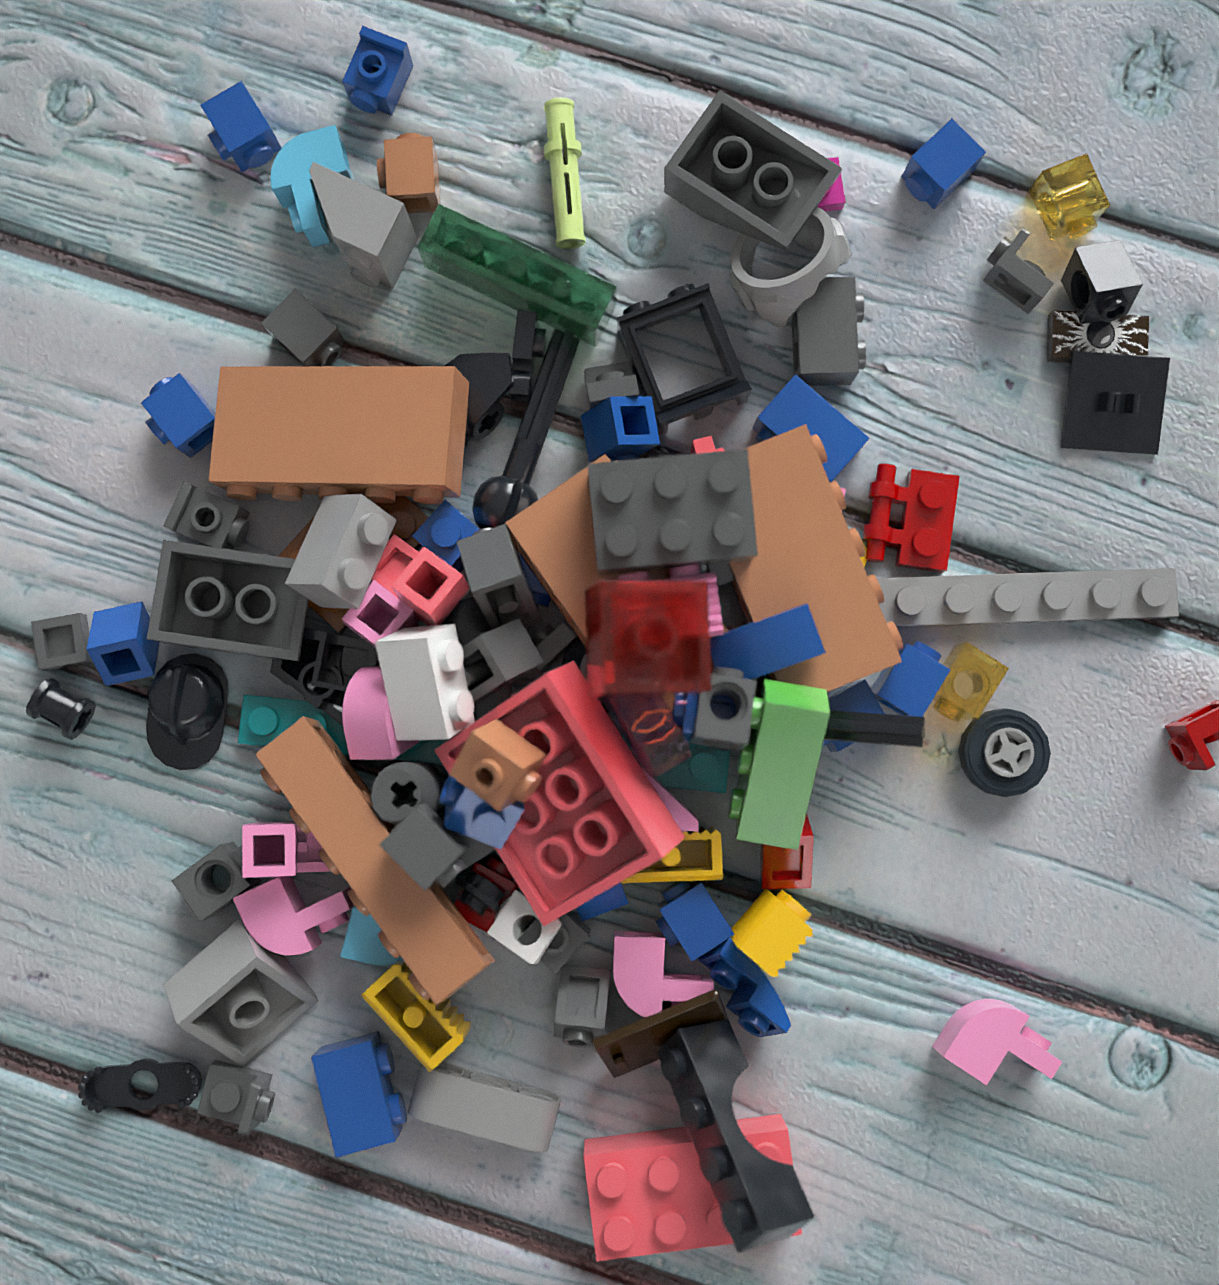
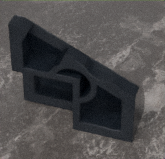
M305 628L300 660L292 661L273 658L270 673L284 684L292 686L304 696L306 701L315 708L323 710L343 726V701L352 676L362 667L380 666L376 648L364 639Z

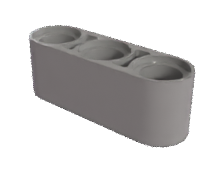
M441 1062L429 1072L421 1063L409 1104L408 1114L426 1123L533 1152H546L550 1145L561 1098L554 1093L453 1064Z

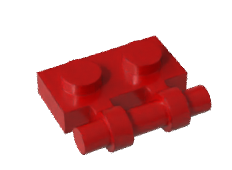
M878 464L876 479L874 482H870L868 498L873 500L870 522L864 525L862 540L867 542L865 559L871 562H884L885 547L893 546L898 547L895 566L938 573L946 572L960 476L911 469L908 472L906 487L894 484L897 466ZM892 503L903 505L900 530L889 527Z

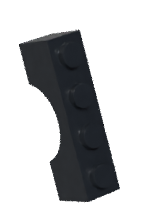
M729 1019L679 1029L657 1052L664 1077L670 1083L680 1108L682 1123L689 1130L700 1158L701 1170L705 1178L710 1182L721 1210L723 1225L731 1235L737 1252L740 1253L789 1238L813 1220L815 1216L793 1165L777 1162L760 1153L745 1138L736 1122L732 1107L733 1087L738 1076L749 1065Z

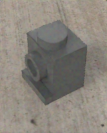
M183 481L163 526L205 546L233 550L234 547L239 548L247 537L250 522L247 521L250 512L235 503ZM209 511H213L215 515L214 522L210 526L203 527Z

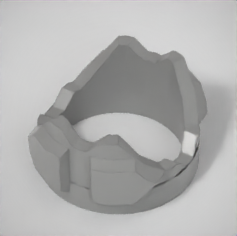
M819 207L814 210L793 240L811 252H817L818 254L803 269L790 276L775 280L754 278L752 263L755 257L756 246L761 241L740 233L733 245L730 257L733 271L730 274V279L741 305L747 311H753L756 315L759 314L762 320L769 321L774 326L784 327L804 300L815 294L819 282L827 274L836 273L838 268L848 263V259L852 256L842 225L835 218H830Z

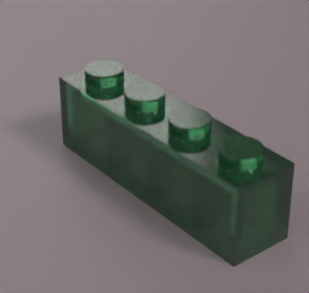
M438 204L417 246L425 268L515 310L537 312L538 321L563 332L566 329L575 333L574 337L594 347L597 346L616 307L617 286L441 204Z

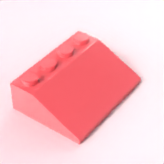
M574 661L546 673L434 750L447 772L450 773L471 731L498 719L547 755L537 772L542 776L539 786L532 796L525 801V810L501 850L495 848L543 926L663 858L685 838Z

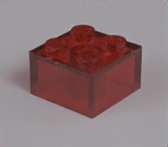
M599 581L585 590L588 698L693 696L712 692L707 581Z

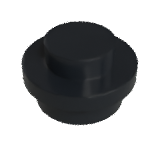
M471 871L465 880L459 878L455 884L462 892L457 900L478 916L482 917L486 910L497 914L501 908L497 903L504 893L478 873Z

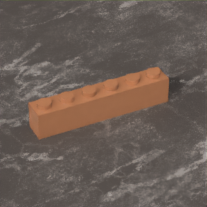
M303 716L255 754L264 766L260 770L264 781L277 794L282 792L293 806L289 810V814L295 824L304 833L309 834L311 832L322 847L318 853L323 863L334 874L338 875L341 873L352 888L348 892L352 903L363 915L368 916L371 914L382 929L378 933L381 943L395 958L401 956L412 971L409 974V980L422 998L425 1000L431 998L437 1005L450 998L495 962V959L439 883L436 881L424 891L379 845L397 826L388 821H383L375 812L371 800L372 792L319 720Z

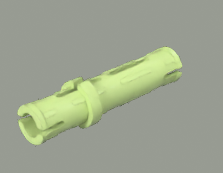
M554 98L544 103L548 143L544 145V157L550 162L556 230L555 243L558 248L574 249L584 246L586 242L583 229L582 198L578 170V158L581 157L582 150L581 143L576 140L574 102L568 98Z

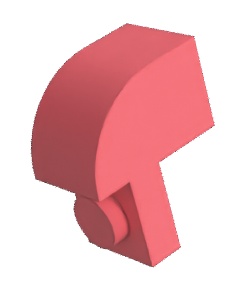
M395 534L388 540L371 579V582L375 580L413 609L416 618L428 626L441 625L470 589L464 576L425 547L417 551Z

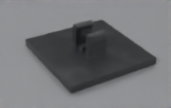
M1071 351L1060 448L1158 455L1170 358Z

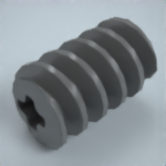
M399 762L389 765L378 774L372 785L371 800L374 810L383 821H388L395 826H398L418 805L424 803L438 815L445 806L439 802L445 785V778L435 767L423 762ZM415 784L417 788L413 795L418 801L408 803L405 799L408 797L409 792L405 785Z

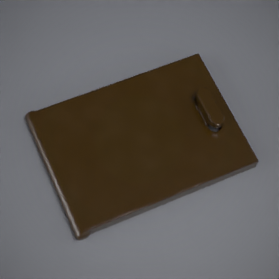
M711 990L595 1038L592 1041L595 1050L613 1078H616L660 1060L657 1052L679 1029L727 1020L729 1018L719 992Z

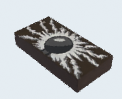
M1053 310L1048 315L1047 362L1070 363L1071 351L1148 356L1149 316L1127 315L1112 322L1098 321L1081 324L1075 311Z

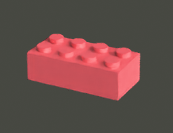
M781 1114L736 1120L745 1138L760 1153L777 1162L793 1165L789 1132ZM685 1126L584 1140L583 1156L596 1262L734 1244L731 1235L723 1225L720 1207L710 1182L703 1175L699 1155L689 1130ZM799 1229L791 1236L802 1235V1229Z

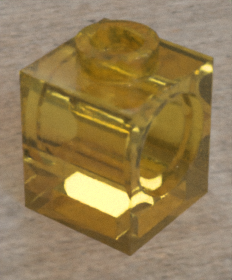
M1087 153L1043 170L1029 188V193L1051 241L1067 234L1070 239H1076L1091 232L1098 226L1096 221L1110 206Z
M968 642L955 645L943 663L944 666L951 670L933 698L936 701L933 708L955 722H959L961 718L965 720L978 719L1009 668ZM960 672L967 674L973 682V692L967 699L960 697L954 689V679Z

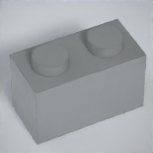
M362 494L324 496L285 584L320 607L359 609L397 520Z

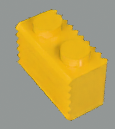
M712 825L708 830L701 826L699 831H682L685 838L663 858L626 878L621 883L723 880L721 833Z
M765 889L731 928L734 933L731 939L742 952L768 975L779 977L778 969H785V961H792V953H798L799 945L806 944V937L813 936L812 928L805 923L812 914L784 890L781 889L774 896Z
M397 961L361 996L423 1066L431 1072L464 1041L471 1029V1021H464V1014H457L458 1007L451 1006V999L436 1005L431 998L428 1000L422 998L409 980V974L412 971L405 961Z

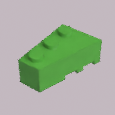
M764 679L760 698L754 697L750 726L751 733L748 745L739 753L737 774L740 775L737 787L732 788L728 818L736 819V840L798 850L830 715L827 689Z

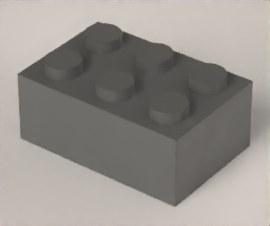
M748 449L588 464L598 575L668 569L697 564L700 566L752 561L758 556Z

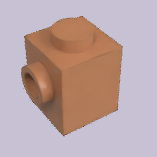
M405 133L399 135L396 139L384 140L385 158L377 159V175L380 188H386L387 196L403 202L408 214L441 211L438 156L432 136L424 137L417 133Z
M496 719L471 731L449 775L500 812L519 800L524 803L532 796L541 782L542 776L537 772L547 755Z

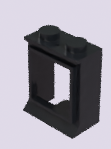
M709 283L696 288L694 284L682 285L672 290L667 295V299L651 305L649 301L635 303L627 307L623 311L622 316L617 317V333L631 364L633 374L636 375L642 396H652L659 436L667 433L670 423L693 415L695 420L712 414L714 406L733 399L736 400L738 406L747 403L752 390L744 377L715 305ZM699 309L726 377L663 400L636 332Z

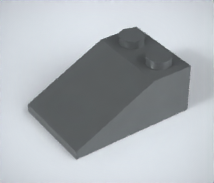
M719 90L664 167V193L707 220L786 251L838 178L842 168Z
M163 540L147 639L164 644L299 661L309 599L285 584L295 559Z

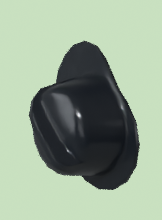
M194 653L182 654L167 661L156 673L148 691L147 742L154 756L168 767L178 770L196 769L209 762L220 748L224 734L228 680L222 668L211 658Z

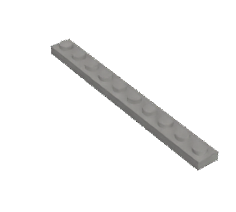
M1176 568L877 578L884 595V602L879 604L886 623L892 621L897 628L1161 619L1179 616ZM732 583L718 586L722 622L726 628L730 625L737 628L748 624Z

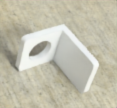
M515 890L511 897L501 904V908L495 915V921L487 933L523 960L535 965L559 931L562 923L559 919L545 926L541 923L542 931L539 939L531 945L521 944L517 939L532 916L537 917L524 894L521 891Z

